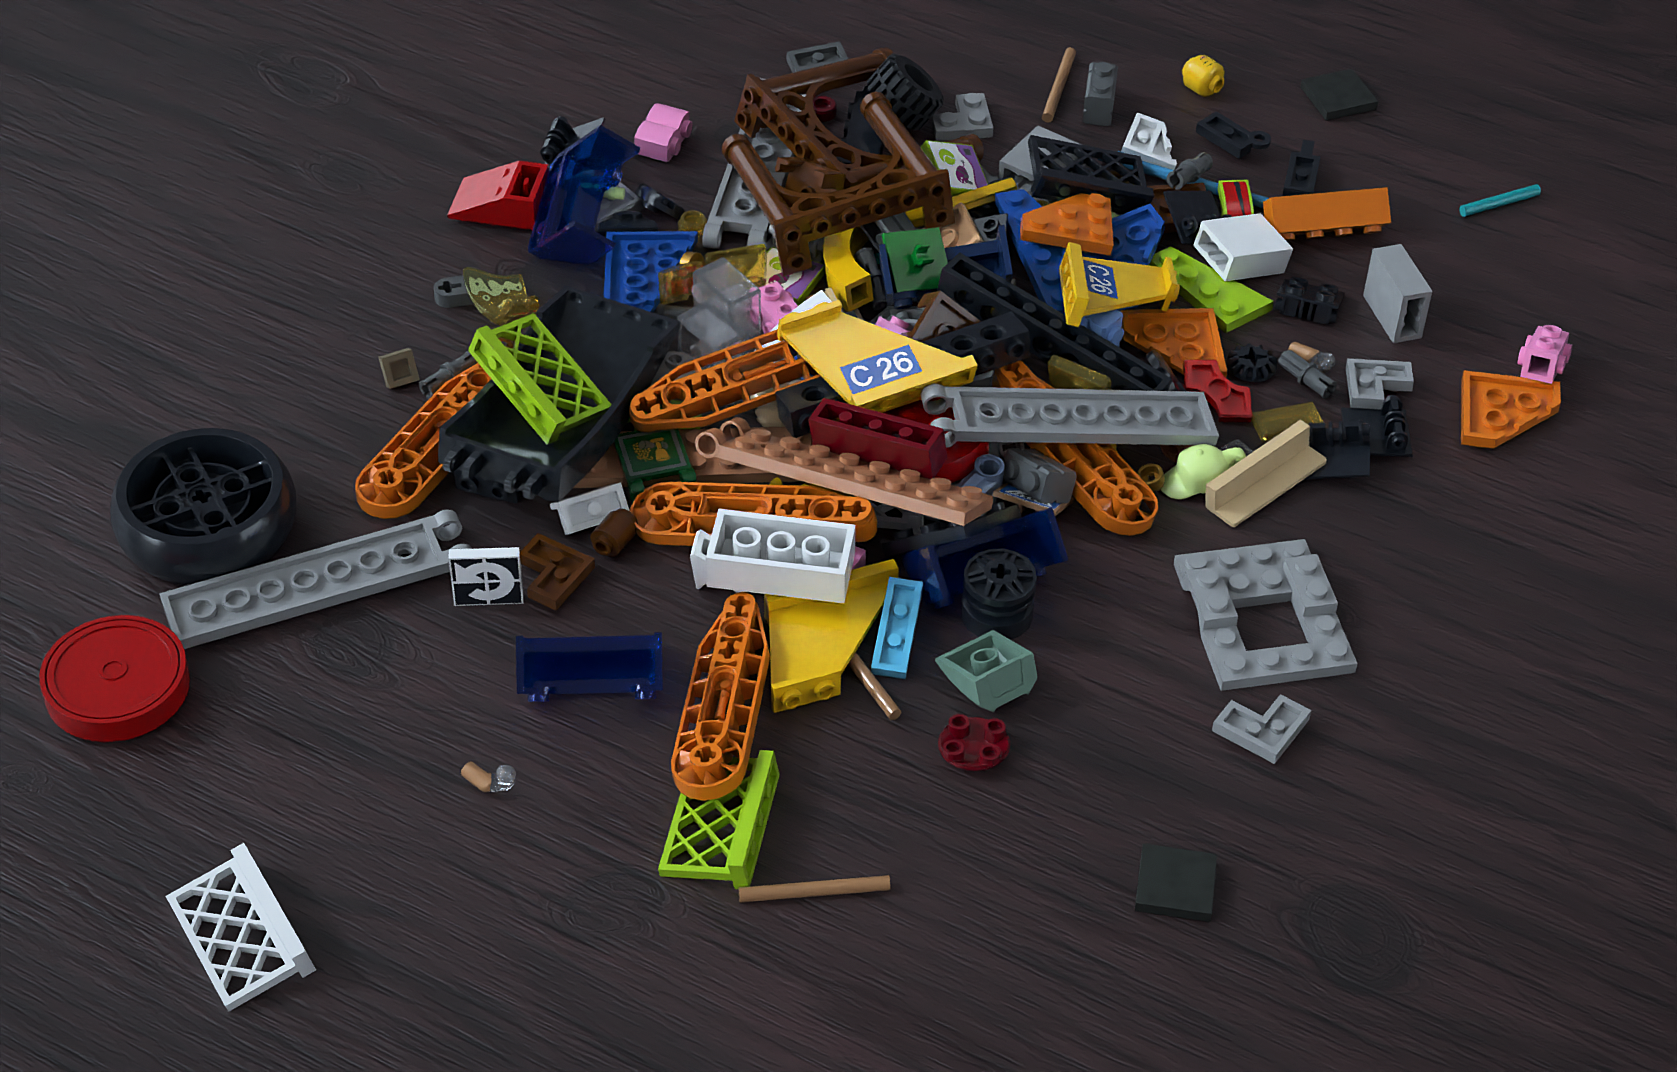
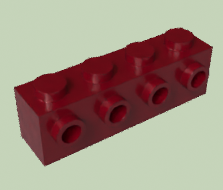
M827 398L822 399L808 419L813 445L827 446L830 448L831 453L839 455L842 453L856 454L860 457L861 461L868 463L872 461L886 462L890 465V469L897 471L904 469L920 472V477L930 480L935 478L947 460L943 428Z

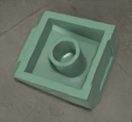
M994 630L935 658L941 670L964 695L980 707L991 712L1023 694L1029 695L1038 678L1033 653Z

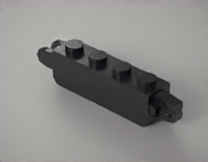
M864 86L862 92L856 91L854 103L849 102L848 120H845L844 137L846 138H841V140L857 149L883 155L884 143L860 111V104L863 98L870 94L868 86ZM837 157V159L844 164H851V161L844 159L842 157Z

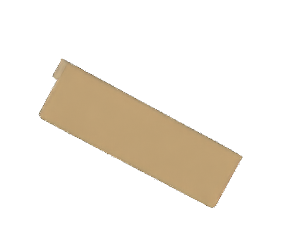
M1300 419L1207 483L1205 507L1231 527H1236L1324 466L1327 461L1326 457L1309 446L1310 426Z

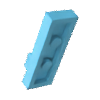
M889 577L871 665L872 674L906 679L922 598L923 582Z

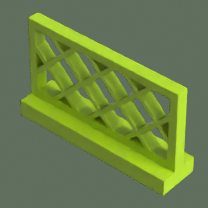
M534 313L492 330L487 325L476 330L468 351L547 445L557 441L560 433L604 415L612 405ZM531 326L537 333L538 339L521 334V329ZM498 338L514 341L513 349L504 346ZM519 343L535 347V355L519 351ZM541 349L552 352L558 358L557 362L540 357ZM517 360L533 364V372L524 370ZM539 366L556 371L555 378L538 374ZM561 373L573 376L577 381V385L561 381ZM536 383L552 387L553 395L545 394ZM562 390L576 394L575 402L559 398L558 391ZM581 396L593 399L598 406L593 408L580 404ZM556 407L573 411V417L566 419Z
M759 750L758 758H749L747 770L751 771L750 776L743 779L742 783L732 793L719 799L709 800L693 810L689 805V801L692 799L680 793L658 867L661 877L733 881L734 889L750 887L780 776L774 751ZM732 757V760L728 763V765H733L739 762V759L737 757ZM727 771V776H729L732 772ZM738 795L743 800V803L729 812L722 804ZM716 808L723 816L706 825L701 817ZM695 822L701 829L685 839L680 834L681 829ZM730 823L735 829L734 833L720 840L714 833ZM709 837L715 845L698 854L692 846ZM684 851H687L692 857L691 860L682 865L671 864L672 859ZM721 852L727 858L725 867H712L706 863Z

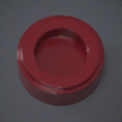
M817 96L813 99V108L820 122L830 121L835 118L837 104L832 98Z

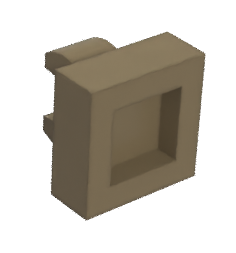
M406 348L378 357L387 388L391 389L420 380L412 349Z

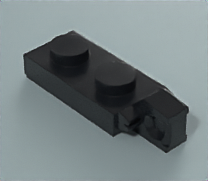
M1303 139L1301 152H1291L1282 196L1314 193L1321 156L1312 155L1315 141Z

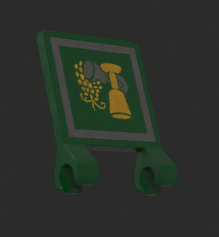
M679 429L626 432L619 434L613 442L632 503L639 493L644 492V481L679 475L681 482H695L697 480Z

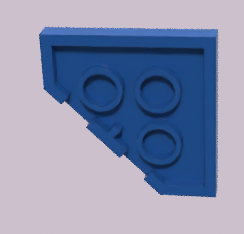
M1151 203L1112 218L1114 246L1111 256L1097 253L1092 254L1097 259L1150 265L1165 231V221Z

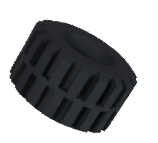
M893 53L889 55L867 81L869 92L883 93L890 101L893 112L902 124L909 129L920 130L944 104V97L932 77L917 63L899 54Z

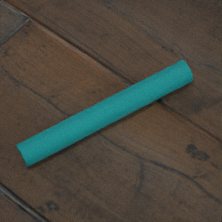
M1538 184L1461 205L1459 211L1461 216H1469L1539 196L1541 188Z

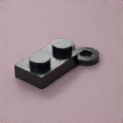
M1217 111L1199 121L1196 126V133L1238 159L1250 153L1251 147L1262 150L1268 148L1271 143V136L1264 131L1249 132Z

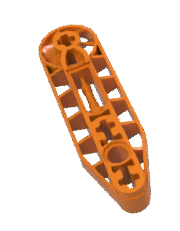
M777 329L678 365L645 391L633 397L629 406L630 421L635 429L640 432L705 427L776 401V391L818 378L820 375L786 340L765 348L762 347L764 344L778 340ZM753 348L756 349V351L745 354L734 359H732L731 357L742 352L751 350ZM720 360H726V362L712 366L710 368L704 370L701 369V367L718 362ZM695 370L696 372L675 380L680 375L685 374L687 372ZM800 377L804 378V380L796 382L783 388H780L779 386L781 384L787 383ZM770 388H773L774 390L772 392L766 393L753 399L749 398V396L768 390ZM675 398L683 400L682 403L676 405L671 404L669 401ZM740 399H743L744 401L742 403L719 411V407L738 401ZM710 410L713 411L712 414L704 417H694Z
M1021 360L995 369L992 378V387L1055 389L1035 376ZM1025 442L1031 449L1040 451L1076 472L1077 478L1072 495L1103 528L1119 535L1128 536L1142 534L1151 528L1158 511V499L1152 489L1110 444ZM1142 500L1147 504L1151 513H1144L1139 509ZM1136 516H1142V518L1144 519L1141 521H1135Z
M479 363L446 381L360 472L356 479L355 491L357 502L364 512L370 516L382 519L398 518L409 514L425 500L449 473L444 471L443 464L438 462L440 427L472 400L491 380V377Z
M663 482L645 488L644 492L639 493L635 497L630 507V512L636 517L638 524L636 521L634 523L637 535L644 541L657 545L693 546L696 532L700 529L712 535L718 509L856 525L855 542H866L872 539L877 533L878 526L875 510L869 500L861 497L846 496L817 486Z
M735 593L726 599L723 611L698 646L671 759L674 783L680 793L691 799L703 801L719 799L732 793L742 783L746 775L770 662V654L759 606L754 596L749 593ZM764 647L762 656L755 655L756 650ZM714 648L713 653L708 654L710 650ZM702 672L708 673L707 678L700 680ZM758 673L757 681L749 680L750 675ZM696 697L702 698L701 704L694 705ZM718 698H719L717 711H716V713H715L717 701H718ZM753 698L751 707L744 705L745 700ZM728 701H729L727 714H725L726 708H727V703H728ZM690 723L696 724L695 730L688 731ZM747 724L746 733L738 731L739 726ZM733 755L739 759V762L728 765ZM727 771H731L732 773L727 776Z

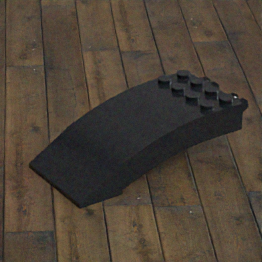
M565 286L537 310L536 316L612 404L604 415L560 433L557 441L547 445L491 379L472 400L440 427L438 462L443 464L444 471L452 473L454 470L462 472V477L468 479L478 475L484 480L504 484V491L510 493L515 492V490L523 491V497L531 500L535 496H540L544 500L559 502L589 473L630 419L629 406L631 400L635 395L650 387L680 329L681 321ZM530 326L524 335L538 339L537 333ZM519 343V351L535 355V347ZM541 349L540 357L557 362L558 358L552 352ZM517 360L524 370L533 372V364ZM539 366L538 374L555 378L556 371ZM561 373V381L577 385V381L573 376ZM536 383L545 394L553 395L552 387ZM562 390L558 391L559 398L575 402L576 394ZM581 396L580 404L593 408L598 406L593 399ZM556 407L566 419L573 417V411Z

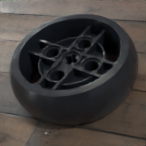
M220 428L182 431L151 443L137 453L122 470L114 486L110 503L112 530L124 553L140 569L163 581L190 585L261 565L269 561L282 547L291 531L296 513V490L285 464L270 447L258 439L245 433Z

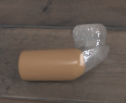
M1298 342L1291 343L1288 350H1292L1308 363L1314 362L1317 365V369L1322 373L1329 372L1335 366V358L1331 353H1322L1317 349Z
M470 761L462 768L461 776L482 792L507 791L513 787L516 771L512 766L504 764L503 766H498L496 773H487L473 761Z

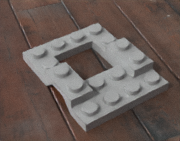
M1305 539L1175 555L1173 565L1182 589L1190 591L1198 610L1201 640L1221 691L1356 673L1358 663L1336 614L1338 602L1318 555L1311 554ZM1291 601L1308 643L1246 651L1236 626L1238 615L1235 608Z

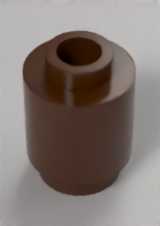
M623 508L611 511L595 528L590 538L596 552L603 556L615 557L636 534L634 523L636 521L638 524L630 511Z

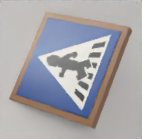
M1008 483L994 490L992 495L1018 504L1020 513L1025 511L1026 507L1034 509V519H1037L1042 513L1056 516L1071 505L1074 500L1071 497L1068 503H1040Z

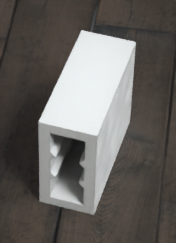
M1261 213L1204 220L1200 224L1193 244L1225 282L1282 274L1285 272L1293 251L1289 243Z

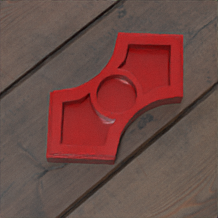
M1184 360V387L1188 392H1204L1206 400L1215 409L1219 422H1251L1252 405L1249 387L1239 386L1230 382L1221 373L1217 360Z

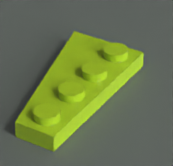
M1171 246L1155 253L1149 265L1162 267L1165 257L1172 258L1174 270L1177 271V284H1180L1179 295L1195 308H1214L1217 326L1224 333H1228L1273 309V300L1235 280L1225 282L1213 268Z

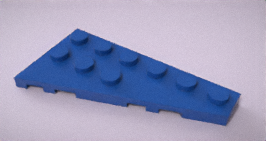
M1024 189L995 193L994 203L999 214H1008L1007 231L1039 300L1065 315L1059 266L1066 248L1020 240V223L1023 213L1042 206ZM1082 251V257L1096 258L1091 252ZM1136 305V306H1131V307H1126V308H1121V309H1117V310L1135 308V307H1138V305Z
M698 231L607 232L604 298L653 313L662 300L660 298L659 275L679 267L683 254L688 251L692 252L696 246Z

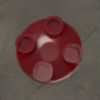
M956 714L949 718L948 725L940 733L938 748L942 757L951 765L964 770L981 771L997 766L1007 757L1010 751V738L1006 732L1005 723L1000 719L992 718L988 720Z

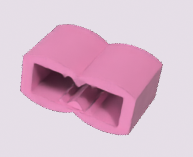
M655 103L649 111L646 120L641 123L635 134V154L664 162H669L673 155H678L681 142L684 138H688L692 131L693 124L689 120V111Z

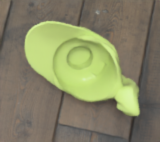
M1208 444L1188 447L1179 453L1176 465L1164 474L1165 481L1160 490L1166 496L1176 500L1186 499L1199 493L1204 494L1206 493L1207 483L1244 459L1246 454L1243 449L1237 447L1223 451Z

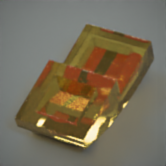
M687 262L664 269L658 273L660 304L687 300L688 296L705 293L703 262Z

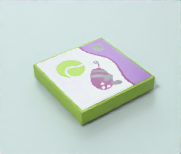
M926 140L921 145V149L937 170L947 169L949 171L952 196L988 185L972 145Z
M771 246L743 281V290L750 292L777 281L785 291L791 293L794 302L799 306L825 275V266L822 263L811 260L813 268L783 276L778 250Z

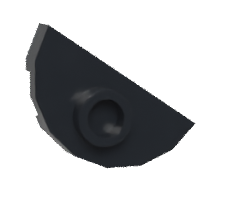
M640 183L635 191V194L644 199L642 205L655 213L662 210L680 221L686 213L684 208L645 183Z
M622 211L614 213L613 218L605 222L602 221L597 232L598 239H606L607 232L658 231V227L654 220L650 221L644 218L640 212Z

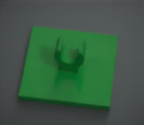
M939 227L882 234L883 244L886 245L888 264L895 293L938 288L942 268L948 264Z

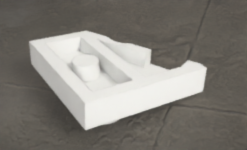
M1137 113L1121 152L1141 156L1142 161L1172 170L1175 169L1177 164L1176 159H1172L1170 155L1172 146L1170 139L1166 136L1165 123Z

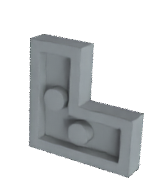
M984 93L956 95L955 105L957 113L945 112L932 116L931 124L936 141L953 140L969 134H975L979 138L993 137V124Z
M1347 358L1346 376L1350 408L1382 409L1383 402L1385 401L1383 390L1393 392L1412 391L1414 379L1411 362Z
M1281 694L1263 716L1231 700L1213 722L1212 731L1275 764L1310 720L1312 710Z

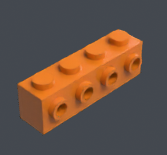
M1388 187L1271 197L1263 201L1264 217L1286 241L1294 240L1295 235L1305 234L1306 239L1324 237V232H1334L1335 236L1352 235L1353 230L1363 229L1364 234L1382 232L1381 227L1391 223Z

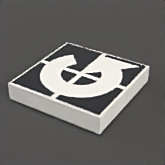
M519 547L449 549V567L454 606L523 604L524 593Z

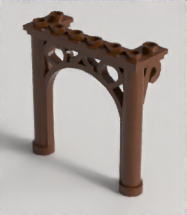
M884 47L876 49L868 55L761 80L758 76L755 77L752 73L747 74L734 121L750 138H755L760 128L769 127L796 157L846 174L843 189L864 183L881 173L890 164L893 156L869 153L837 138L818 119L813 108V99L818 94L828 90L868 81L869 77L889 55L893 54V51ZM786 104H787V105H792V106H794V107H796V108H798V109H800V110H802V111L797 112V111L790 110V109L786 106ZM975 134L946 141L949 143L972 145L979 162L984 156L982 141ZM836 156L851 161V164L840 162Z
M872 92L866 95L860 104V111L892 154V160L877 176L851 188L827 193L791 191L780 186L775 181L746 136L733 134L723 142L722 154L727 162L735 167L774 229L783 276L813 268L808 242L922 207L925 229L940 228L955 223L949 171L947 169L937 170L893 112L890 101L883 93Z

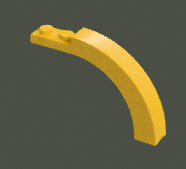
M860 226L826 236L823 243V259L828 288H832L837 300H840L842 308L847 312L853 311L874 300L871 275L859 266L854 256L869 241Z

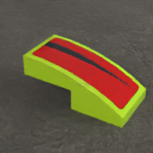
M1248 180L1218 181L1217 191L1222 207L1221 217L1224 214H1229L1232 217L1254 214Z

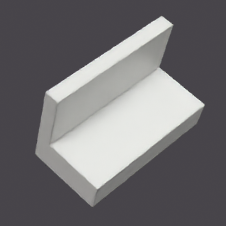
M621 482L575 495L559 502L550 503L551 510H558L565 535L599 525L611 511H616L619 508L630 511Z

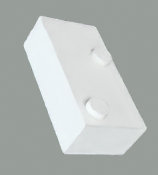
M718 509L706 554L707 587L844 604L855 557L856 525Z

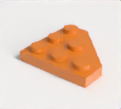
M1080 193L1023 213L1020 223V240L1067 248L1068 242L1081 245L1082 251L1111 256L1114 246L1111 198L1097 193Z
M1214 308L1168 309L1167 312L1161 309L1121 310L1123 313L1121 328L1124 329V341L1145 353H1149L1152 350L1157 351L1162 355L1169 367L1183 375L1184 360H1217L1221 373L1225 377L1227 376V368Z
M1464 370L1461 384V445L1494 449L1557 414L1561 405L1560 382L1553 381L1550 384L1517 376Z

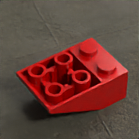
M516 161L464 177L447 214V218L535 230L550 195L548 164Z

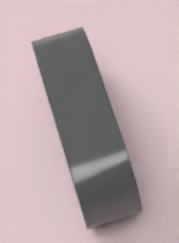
M477 273V274H480V275H483V276H485V277L490 278V277H489L488 275H486V274ZM464 275L440 279L434 284L433 288L436 304L445 308L483 303L482 298L485 296L489 297V299L492 298L482 292L478 293L477 297L469 293L465 285Z

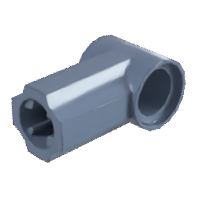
M994 454L981 455L975 461L974 469L956 486H974L982 489L984 494L993 495V491L1003 485V460Z

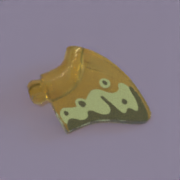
M465 267L463 269V280L471 301L493 323L502 326L511 317L527 315L528 312H537L539 309L538 297L535 295L527 296L521 274L502 276L473 267Z

